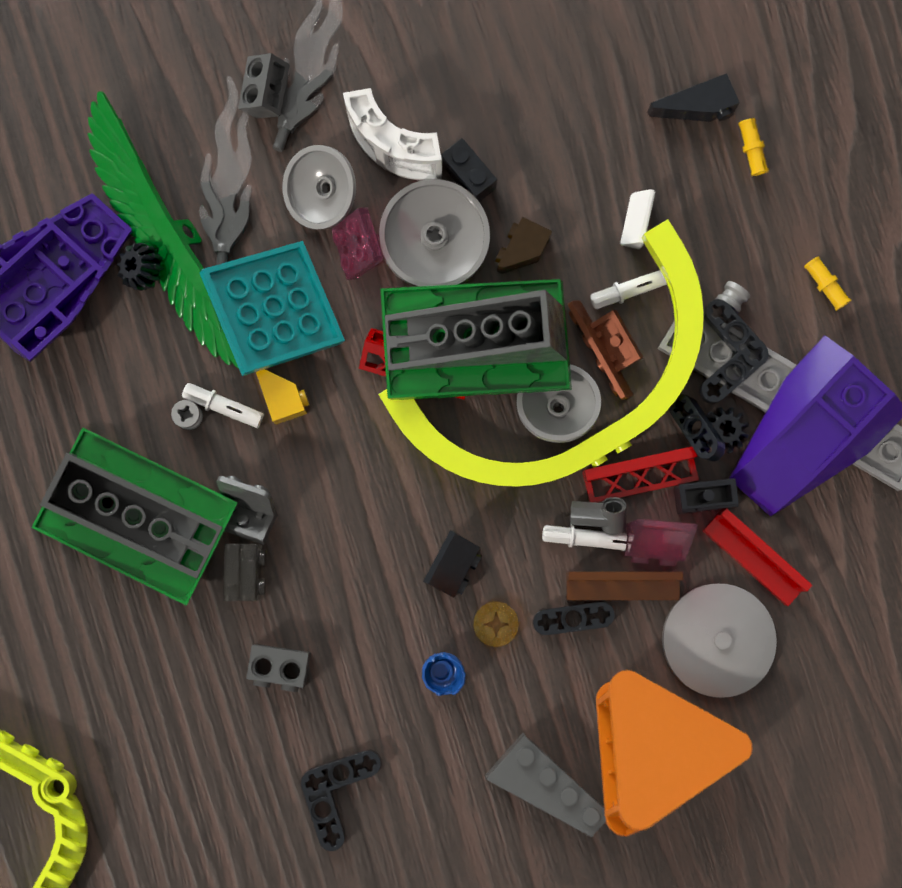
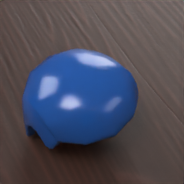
M442 652L431 655L426 659L422 667V680L427 689L438 696L456 695L465 685L466 671L462 661L455 655Z

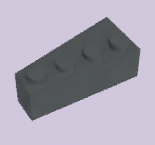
M524 733L515 740L485 774L486 780L591 837L606 821L604 806Z

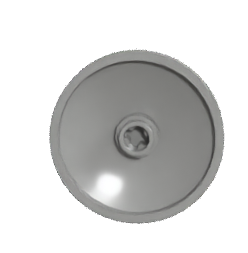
M440 179L418 181L400 190L386 206L379 227L380 248L387 265L397 277L413 287L459 285L464 283L481 266L490 242L488 219L479 201L462 186Z
M707 584L688 591L672 606L663 626L662 647L671 671L685 686L706 696L731 697L750 690L765 677L776 653V631L768 610L753 594L734 585Z

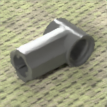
M609 497L602 501V503L572 501L570 525L601 527L605 533L617 535L625 531L627 505L623 499Z

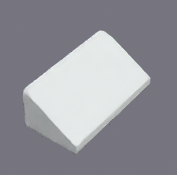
M644 190L631 195L621 238L622 246L640 249L643 246L642 236L647 232L655 196L654 190Z

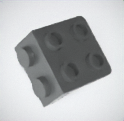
M219 476L216 482L220 494L238 502L224 531L264 545L277 517L271 493L261 485L250 486L234 476H228L227 478Z

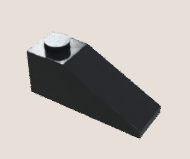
M726 73L652 102L647 113L649 117L706 122L715 119L723 121L734 115L740 102Z

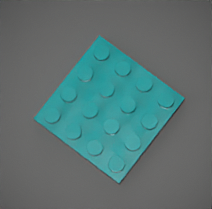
M303 241L208 267L200 272L202 281L242 376L340 345L345 341Z

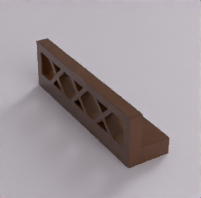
M566 572V600H680L679 581L683 580V572Z

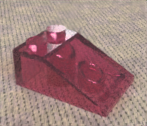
M645 519L627 523L625 557H632L631 563L648 564L649 559L660 560L659 565L676 567L677 562H683L687 557L697 531V524Z

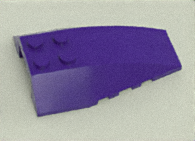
M93 193L60 210V213L50 219L45 218L32 229L26 232L21 231L12 236L13 239L2 245L0 244V339L14 352L30 362L73 323L132 233V228Z

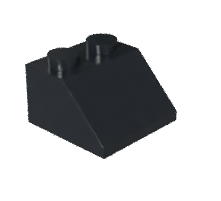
M450 530L423 582L453 598L456 593L462 595L469 582L464 577L469 568L476 569L482 557L478 553L480 547Z

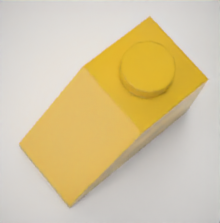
M265 369L256 372L272 421L276 425L307 414L305 407L309 405L305 390L299 391L296 384Z

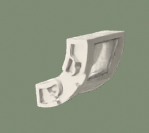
M371 88L343 93L352 132L361 148L374 162L389 172L408 179L420 181L427 179L442 180V159L437 132L417 133L396 127L387 120V117L378 108Z

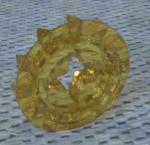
M490 602L483 605L477 611L474 618V631L484 644L492 647L504 646L511 642L517 634L518 618L515 611L509 605L502 602ZM495 612L499 616V621L508 623V626L499 628L497 637H495L492 627L484 626V623L493 621Z

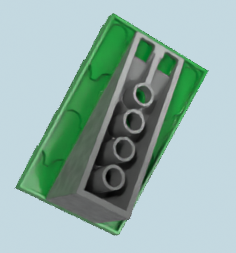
M561 279L380 289L388 399L409 400L572 390L563 281Z
M82 427L71 451L65 454L40 503L42 508L31 528L187 606L238 502ZM110 497L114 502L113 506L105 507L103 499Z

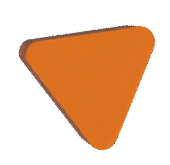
M624 670L617 673L610 682L604 684L597 692L596 709L605 819L610 830L617 835L630 836L649 828L751 756L752 743L746 733L634 671Z

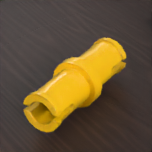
M756 118L739 122L738 125L744 142L742 149L743 153L747 154L751 176H758L769 172L763 152L765 144L764 141L760 140Z
M819 256L804 266L819 285L817 287L819 292H824L836 311L851 301L837 283V276H832Z

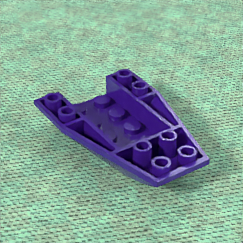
M823 336L783 380L729 479L735 478L736 486L771 517L870 453L902 419V402L893 391L852 354L827 336Z

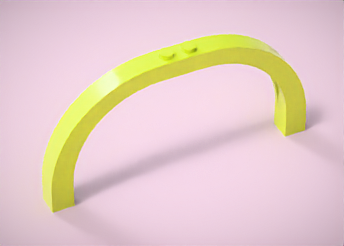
M667 219L644 233L642 240L658 265L670 291L675 320L672 351L657 385L632 412L562 454L534 462L508 463L488 460L459 448L435 429L415 399L390 400L387 398L386 389L378 395L403 434L429 459L461 477L485 484L515 487L554 481L568 476L589 464L595 468L607 461L606 454L614 449L618 454L632 446L629 440L654 424L678 398L693 371L701 345L704 315L701 288L693 262L670 221Z

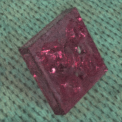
M367 207L356 209L332 228L333 241L337 246L341 267L345 272L347 280L359 278L383 261L379 233L375 234Z

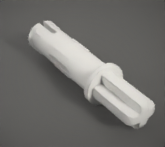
M659 270L621 284L615 282L612 287L592 293L590 299L593 307L600 309L617 302L622 304L625 299L667 285ZM648 282L646 285L637 287V285Z
M187 383L184 387L182 397L205 407L206 411L211 409L255 428L260 427L264 413L216 394V390L211 392L191 383ZM228 408L235 409V410L240 411V412H242V413L235 412V411H233V410H231V409H228Z
M545 525L542 531V539L544 542L568 544V547L579 545L625 551L626 544L613 542V540L627 541V534L611 535L603 531L578 529L574 525H571L570 528Z

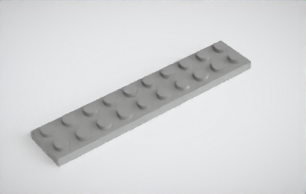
M703 315L701 345L693 370L709 378L729 361L735 353L710 327ZM675 320L657 348L669 356L672 351ZM723 323L720 327L724 329L727 323ZM733 327L729 329V337L733 341L742 340V332ZM748 338L739 348L742 350L744 347H747L751 352L748 357L751 360L758 359L760 361L758 357L760 351L758 349L752 351L748 347V344L752 342ZM767 348L769 355L766 362L731 392L765 413L783 380L796 366V364ZM735 365L728 366L726 370L728 378L738 380L741 377L740 368ZM722 379L717 383L721 387L726 385L727 389L730 388ZM898 424L889 431L870 453L853 463L854 466L897 491L902 490V427Z

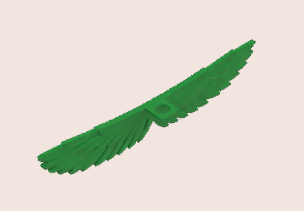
M99 91L97 93V103L95 101L91 102L90 110L93 117H88V123L92 133H88V137L94 148L90 150L91 157L98 166L94 169L106 184L102 185L105 194L112 199L110 200L111 206L120 213L117 216L132 228L131 235L136 237L134 242L144 243L159 249L158 254L163 257L160 266L164 268L159 273L161 278L160 284L163 291L168 290L169 302L171 305H175L178 316L183 318L190 332L195 330L202 346L206 345L214 357L220 355L227 365L233 363L239 369L200 276V272L204 268L189 247V245L202 242L200 235L190 220L172 219L142 160H140L121 118L117 116L106 94L103 91ZM182 226L190 229L193 238L188 237L184 233Z

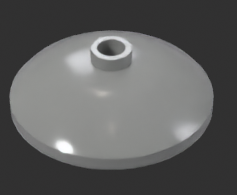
M313 145L300 150L290 160L283 177V197L290 214L297 222L312 229L331 228L339 224L348 215L356 195V179L349 161L341 152L329 146ZM328 184H330V192L327 190Z
M570 364L572 390L523 392L517 394L518 415L529 432L542 440L562 443L582 437L595 425L600 414L601 395L596 382L581 368ZM555 407H561L563 411L557 413L553 409Z

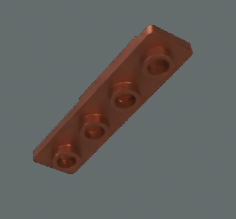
M580 300L569 302L567 304L570 309L569 316L576 325L580 326L584 333L582 338L589 349H593L596 354V363L603 373L606 372L611 381L609 385L616 397H620L621 400L633 396V392L621 371L644 357L617 310H612L592 322Z

